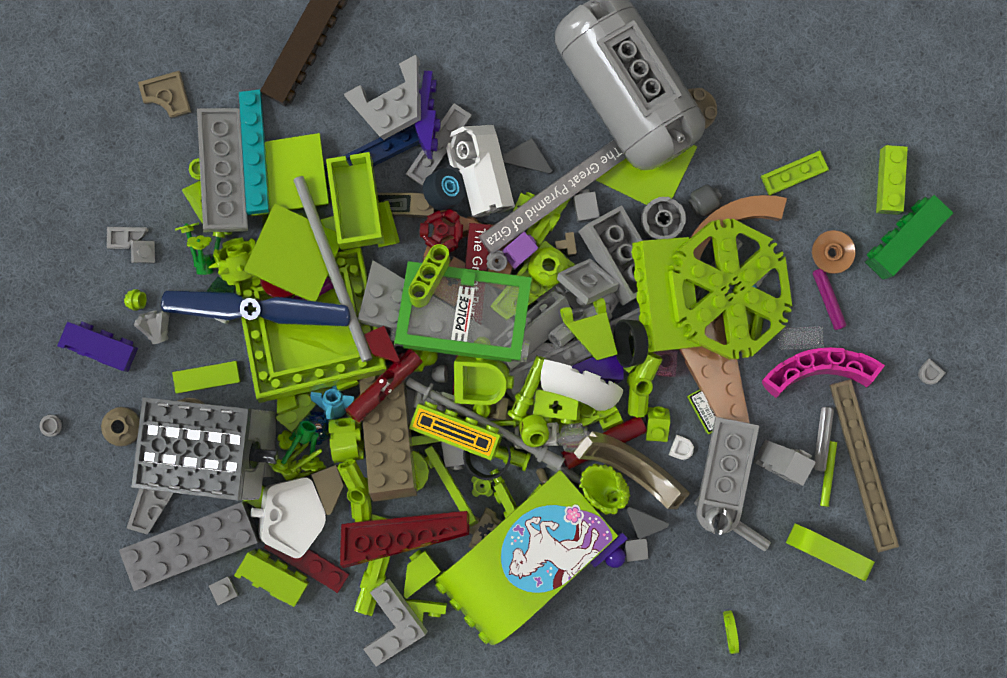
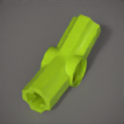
M570 198L527 230L526 234L531 235L535 239L538 248L548 233L552 232L561 217L560 214L565 209Z
M648 352L645 362L638 365L636 370L627 377V384L629 386L628 414L630 416L638 418L644 417L648 413L649 394L653 389L651 382L663 360L654 352Z
M353 458L346 459L338 465L337 469L349 490L347 498L351 502L352 518L355 519V522L370 521L372 509L368 478L363 476L356 460Z
M390 556L369 561L362 577L361 591L354 611L373 616L377 602L370 592L385 582V573Z

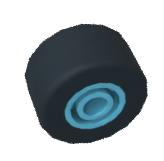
M439 169L426 177L423 183L424 197L434 209L440 211L448 210L463 200L465 196L464 181L452 169Z

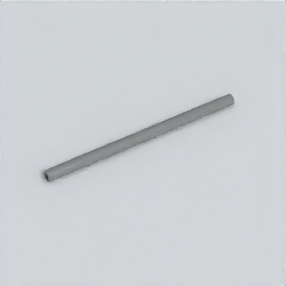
M299 176L293 181L340 305H346L350 310V323L348 326L362 362L372 359V355L304 176Z

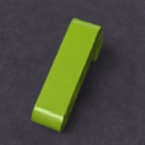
M796 523L786 541L787 544L865 582L875 563Z

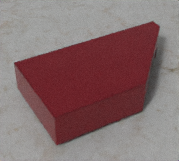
M385 326L364 334L373 356L392 361L395 364L401 363Z

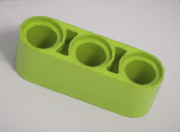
M437 244L429 250L410 284L408 291L410 302L413 306L421 308L429 303L448 269L450 258L449 250L446 246ZM438 255H443L445 257L442 260L435 259V257ZM428 273H432L435 275L431 279H427L424 277ZM416 292L425 293L422 297L414 296Z

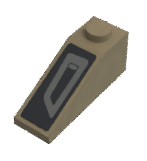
M377 193L379 202H389L392 216L428 219V215L435 213V209L428 204L422 193Z

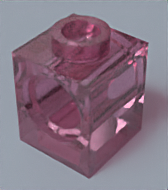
M655 351L654 353L660 357L667 355L670 358L669 366L663 367L660 365L655 376L675 377L678 351Z

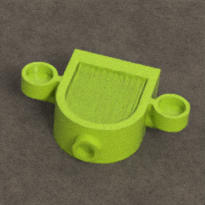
M479 337L474 342L491 345L490 341L485 337ZM458 355L454 361L455 403L474 404L473 412L484 418L488 417L491 412V405L500 401L507 389H513L514 376H510L509 369L502 361Z

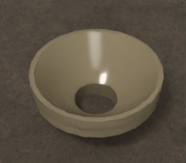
M126 407L114 408L102 420V434L109 443L115 446L130 445L138 437L140 418L132 409ZM117 420L124 423V430L121 433L114 432L112 427L113 423Z

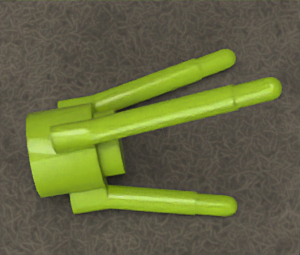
M311 441L307 444H302L286 462L292 474L284 476L287 481L326 469V466L323 465L317 471L309 470L300 473L303 471L301 466L322 453V449H318L298 462L294 459Z

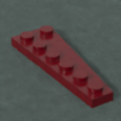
M467 511L341 524L340 566L347 568L469 535V513Z

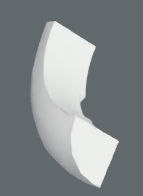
M544 359L541 371V386L544 391L575 399L591 406L596 411H605L612 408L619 402L623 394L621 387L611 381H608V384H606V381L600 379L601 376L588 371H583V374H580L578 370L570 365Z

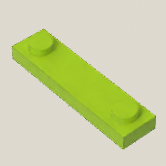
M433 446L427 448L425 452L428 456L425 457V460L431 469L435 467L458 509L469 513V526L473 527L478 524L476 517Z

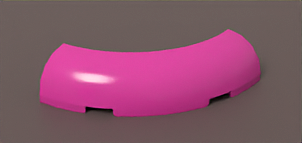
M817 348L798 353L781 362L762 380V384L775 398L793 383L809 376L821 374L843 376L867 388L885 365L868 355L848 351L844 348Z

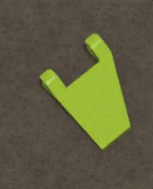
M604 298L593 302L597 315L573 321L571 308L564 307L560 309L564 324L595 360L617 355Z

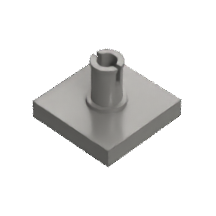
M591 259L560 272L557 277L560 283L577 296V303L583 306L617 291L620 284Z

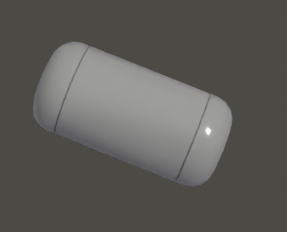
M590 0L576 7L561 20L555 31L556 48L619 148L625 154L626 159L633 167L640 170L658 168L688 150L702 137L705 130V118L701 109L630 0Z

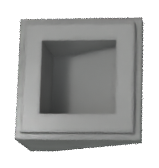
M646 537L642 539H627L624 542L627 562L648 559Z

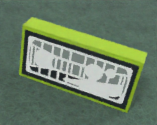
M699 389L688 395L687 398L706 433L710 434L712 433L716 416L707 403L708 401L703 392Z

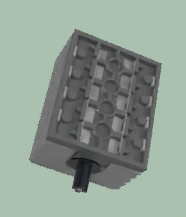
M142 397L131 488L229 500H258L261 496L264 464H277L279 459L278 451L266 449L270 412Z

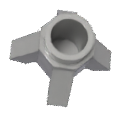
M157 310L139 314L134 326L145 334L152 344L164 342L169 339L167 334L170 313L163 311L157 313Z

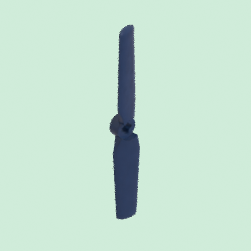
M165 291L161 299V309L163 312L232 320L244 317L245 319L253 320L262 317L278 324L348 326L350 323V310L348 306L283 297H274L261 301L259 298H245L235 293ZM253 305V307H256V311L252 312L248 310V307Z

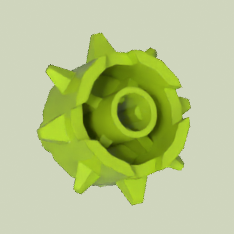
M243 237L222 243V249L219 251L217 249L214 250L213 256L216 263L209 266V269L218 268V274L223 280L227 281L228 285L238 284L240 280L247 278H258L243 271L256 242L252 238L249 241H244Z

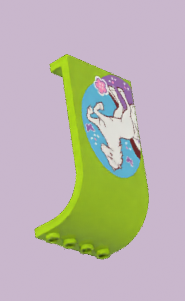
M559 470L467 554L446 571L440 573L434 579L436 581L435 587L441 594L444 595L446 593L451 599L449 603L456 611H462L465 615V622L471 628L475 626L480 632L478 634L479 638L486 645L488 643L495 645L528 621L614 541L618 535L564 473Z

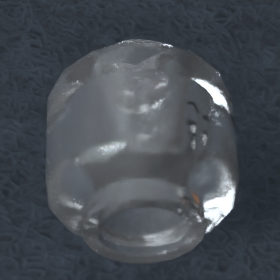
M582 423L563 425L561 433H557L558 445L563 446L564 451L567 453L575 452L578 448V443L583 438L589 436L588 427L585 428Z

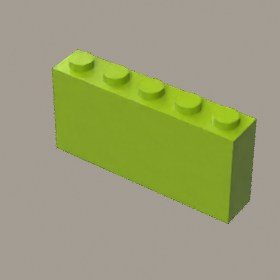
M689 237L645 240L632 243L631 253L635 264L634 278L637 282L638 290L636 298L640 308L639 321L644 325L647 332L648 352L700 347V345L688 340L692 336H684L688 331V327L685 325L678 328L679 322H675L668 271H671L669 266L673 264L678 266L679 264L678 260L673 258V255L680 253L675 251L686 243ZM684 280L682 283L686 308L690 310L697 304L695 285Z

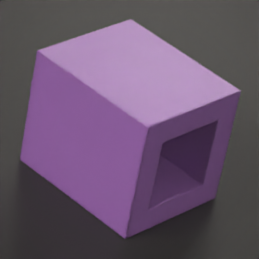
M523 232L506 246L502 252H504V256L507 257L510 265L516 269L538 247L536 246L535 239Z

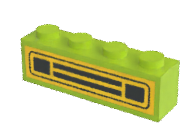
M429 401L417 405L409 429L488 460L495 458L503 436L502 433L498 432L499 428L488 424L486 427L478 425V420L466 416V419L457 417L458 413L450 409H446L444 412L437 409V404Z

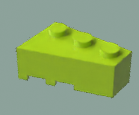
M253 549L248 552L234 576L239 579L241 576L253 582L252 586L256 588L260 586L270 592V595L295 607L310 583L306 580L307 576L296 570L294 573L287 569L289 565L279 559L277 561L269 558L270 554L263 549Z

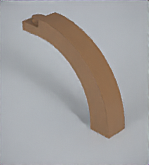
M760 195L730 202L709 215L695 229L690 238L709 222L720 220L721 227H723V220L725 219L741 221L761 218L779 221L782 219L787 198ZM708 237L694 249L693 254L696 259L700 260L706 245L712 237Z

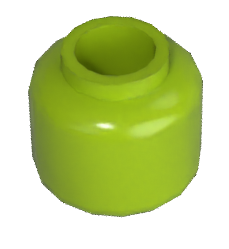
M529 415L522 419L519 426L522 441L529 447L542 446L549 439V429L546 420L542 416Z

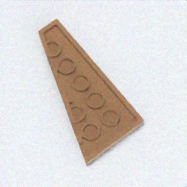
M720 314L706 326L705 335L714 341L726 345L723 314ZM702 346L679 349L685 359V364L700 391L706 397L707 403L715 416L750 423L737 359L729 360Z

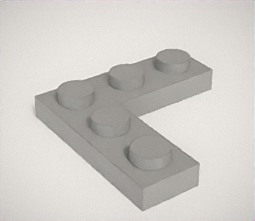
M390 579L370 592L395 626L363 649L375 666L380 665L416 642L428 632Z

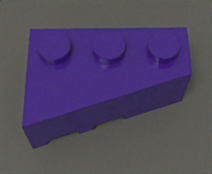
M81 321V324L66 323L58 342V347L67 348L77 352L79 355L97 360V362L129 372L138 350L137 347L133 346V341L121 337V340L113 338V333L101 329V332L93 330V325Z

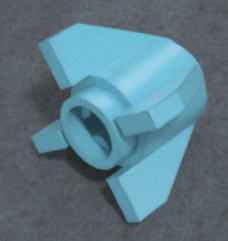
M336 385L332 386L333 389L327 390L323 396L322 393L311 392V400L324 410L327 419L342 417L346 413L345 409L355 400L354 396L343 395Z

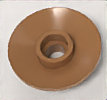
M836 230L827 231L815 240L812 247V257L817 267L824 272L840 273L848 269L855 259V246L851 238L845 233ZM830 249L835 250L836 254L834 257L829 255L828 251Z

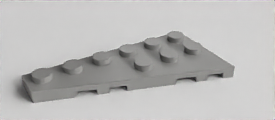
M372 261L358 321L359 323L378 328L385 326L386 330L396 332L405 279L375 261ZM416 292L414 296L422 297L425 293ZM433 296L424 307L418 308L412 305L407 334L451 340L456 310ZM470 319L467 342L474 343L479 337H485L489 340L491 331ZM458 333L455 334V341H458ZM464 334L461 335V341H462V342H465V341H463V340H464Z

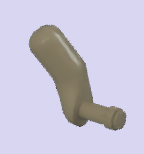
M543 468L536 470V474L542 484L549 480Z

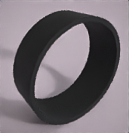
M619 320L613 335L618 362L624 368L644 363L649 348L648 336L644 325L638 320ZM630 329L632 330L634 336V357L632 356L629 347Z
M503 438L501 440L507 446L509 457L506 466L496 474L486 475L477 471L471 463L470 452L463 451L464 464L474 477L482 480H493L500 477L508 469L511 452Z

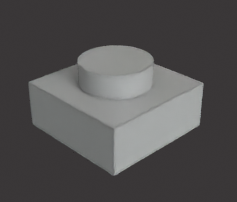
M131 241V263H155V241Z
M230 576L209 585L217 605L239 595Z

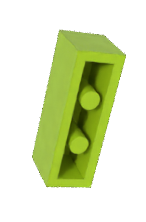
M886 145L880 149L876 213L898 215L904 212L908 147Z

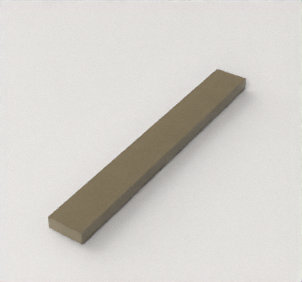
M849 379L829 385L876 551L879 553L897 548L899 544L852 380Z

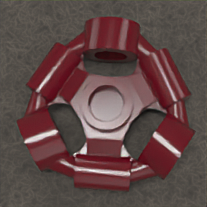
M451 209L444 212L437 211L428 215V219L420 223V238L426 241L425 245L432 248L434 245L441 244V241L446 237L452 236L454 239L447 240L442 245L448 248L449 253L455 251L459 247V240L463 238V224L460 223V216ZM443 217H444L447 221H449V222H451L452 224H455V225H454V226H449V225H447L446 223H444V222L442 221ZM429 224L435 227L432 237H429Z

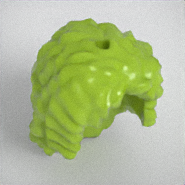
M595 463L593 466H588L581 473L582 478L580 479L581 484L579 487L583 488L584 497L587 498L596 510H600L605 515L617 514L618 509H623L628 504L630 497L629 486H627L620 472L616 473L612 466Z

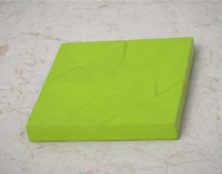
M360 247L337 252L335 256L357 318L359 317L368 281L363 252ZM247 278L235 284L237 294L242 297H255L261 301L272 298L263 290L260 278ZM334 288L319 296L316 302L340 305ZM253 305L249 306L248 310L254 312L256 307H253ZM241 317L255 395L259 403L381 375L387 370L386 360L373 356L371 350L372 359L362 362L349 326L278 324L262 317L253 320ZM359 323L363 334L378 328Z

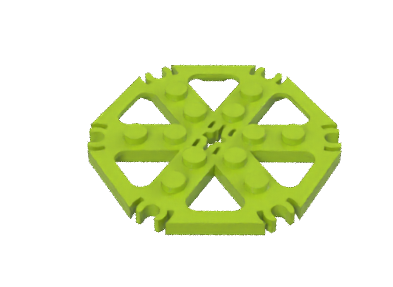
M734 219L723 220V227L720 225V220L709 222L675 251L680 253L673 255V258L677 259L679 264L678 266L670 265L671 271H668L675 322H679L678 328L685 325L688 327V331L684 336H692L688 339L689 341L729 360L739 359V351L742 353V358H747L757 353L785 327L781 323H787L788 320L782 314L783 312L789 313L792 311L789 308L792 307L786 257H782L784 254L782 251L774 253L773 249L777 246V243L769 244L774 239ZM739 233L757 241L760 245L759 250L741 265H739L736 236ZM708 237H712L716 268L696 259L693 254L694 249ZM772 268L776 269L779 273L781 296L779 298H775L753 287ZM684 280L709 291L690 310L686 308L682 287ZM730 285H735L734 288L732 289L733 293H728V294H726V293L728 292V290L730 289L729 286H730ZM746 310L771 322L770 328L755 341L749 335ZM722 312L726 345L714 341L705 335L706 326Z

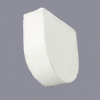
M676 435L668 455L681 460L688 459L693 454L694 446L690 440Z

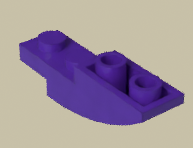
M424 70L421 90L419 89L421 94V120L414 124L418 140L428 159H433V151L437 152L438 139L435 136L436 132H440L441 119H437L436 110H434L435 99H432L433 92L436 93L437 80L433 77V71Z

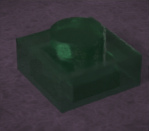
M218 276L207 289V292L235 293L236 291L235 285H228L227 281Z

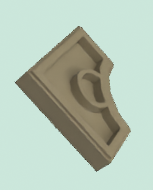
M180 71L138 82L144 104L154 103L162 106L170 118L192 113Z

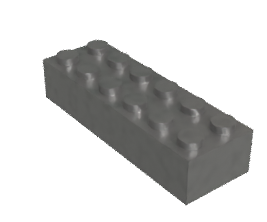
M243 501L122 548L119 552L133 590L136 591L254 545L261 540L258 537V530L253 517H251L248 504Z

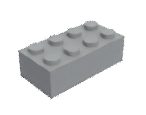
M621 205L588 223L578 232L598 266L620 283L618 290L614 293L623 306L634 300L638 292L637 282L634 278L635 264L631 252L633 248L632 243L643 240Z

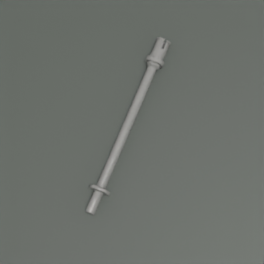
M412 378L408 379L406 386L423 394L422 401L430 398L465 418L467 416L478 420V425L486 427L488 424L499 428L498 432L503 434L502 438L534 454L535 458H537L536 461H542L559 471L565 458L548 450L547 446L529 447L522 441L521 437L432 390L434 384L430 383L429 387Z

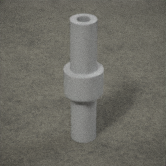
M547 464V466H546L547 468H549V469H551V470H553V471H555V472L558 471V470H556V468H554V467H552V466H550V465ZM561 465L559 470L569 480L580 485L582 476L573 472L574 469L568 470L567 467Z

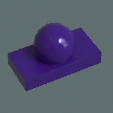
M619 531L617 533L618 537L590 562L594 567L598 566L603 560L612 568H619L624 564L626 556L619 546L628 538Z

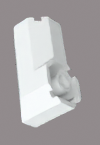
M494 125L464 126L452 131L450 137L453 138L451 143L447 144L446 150L450 165L460 169L459 172L462 173L472 217L490 216L491 213H502L513 209L515 205Z

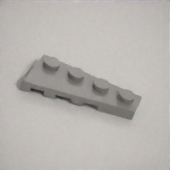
M139 488L127 529L148 535L174 493Z

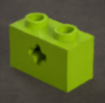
M536 389L533 415L542 416L546 421L558 418L561 419L560 423L573 424L574 420H580V401L544 391L543 389ZM557 402L562 406V409L558 410V412L556 408H553V404Z

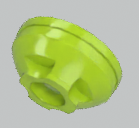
M552 247L538 249L532 254L528 263L529 275L535 283L545 287L559 284L560 282L557 280L558 274L568 269L564 254ZM545 259H552L555 262V269L552 271L544 270L542 267L543 261Z

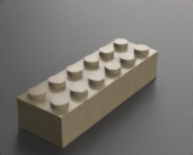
M381 375L360 379V395ZM394 378L388 379L387 382L391 384ZM406 379L363 419L368 487L373 502L417 496L411 429H409L410 418Z

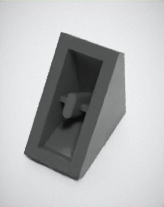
M627 506L625 509L638 539L654 534L669 526L668 522L630 506Z

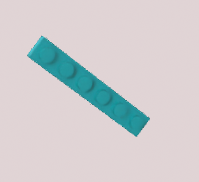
M260 89L239 92L246 212L248 215L269 213L262 93Z

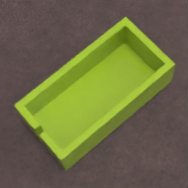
M370 152L350 155L352 166H349L346 156L326 159L337 241L341 250L385 243L373 160Z

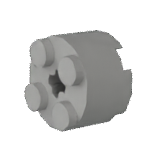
M658 197L650 201L644 207L641 214L643 231L654 240L676 237L686 223V214L682 205L670 197ZM660 214L668 217V221L665 222L666 225L658 222Z

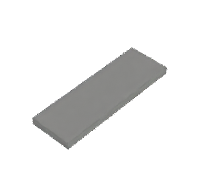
M197 108L203 232L248 231L240 108Z

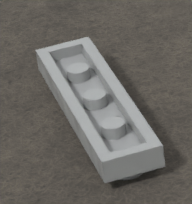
M453 103L441 121L440 132H436L435 138L438 139L437 152L433 151V159H428L422 149L407 171L406 176L423 186L426 177L435 172L446 156L447 144L451 143L453 138L450 137L451 132L466 126L472 115Z

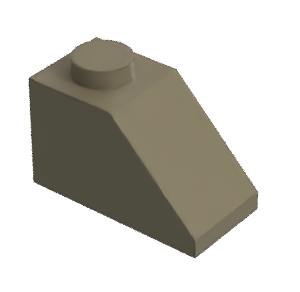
M338 464L311 474L326 515L334 512L346 485L337 469Z

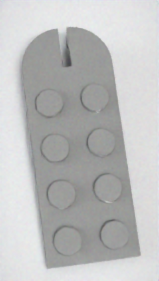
M715 417L696 508L698 522L703 528L714 534L715 530L719 535L728 533L740 521L759 425ZM718 513H720L719 519H718V524H717V529H715V528H714L715 517H716V515H717Z

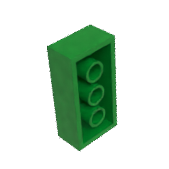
M935 195L929 198L925 196L921 200L916 201L910 208L912 212L903 215L896 222L898 227L892 231L889 230L881 238L883 243H880L877 247L874 246L866 254L868 259L865 263L881 279L893 277L953 214Z

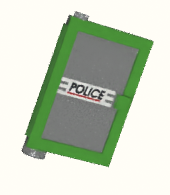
M408 261L397 328L392 327L391 340L394 341L395 346L505 362L527 363L530 341L523 340L532 277L448 267L429 303L424 307L418 308L411 304L408 289L422 263ZM428 273L424 277L427 279H431L435 275L432 273ZM416 292L414 296L422 297L425 293Z

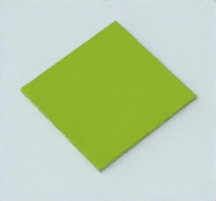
M320 133L265 142L270 212L274 203L288 210L304 208L293 181L299 176H304L315 206L329 204ZM269 212V213L252 214V216L263 215V214H270V212Z
M693 145L673 160L653 170L635 168L625 158L597 178L596 181L645 205L658 197H670L672 199L697 146Z
M274 203L243 271L308 301L316 302L328 275V270L309 220ZM323 226L335 258L339 250L337 234L335 231Z

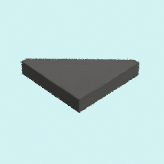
M532 138L502 156L503 162L506 164L548 174L553 172Z

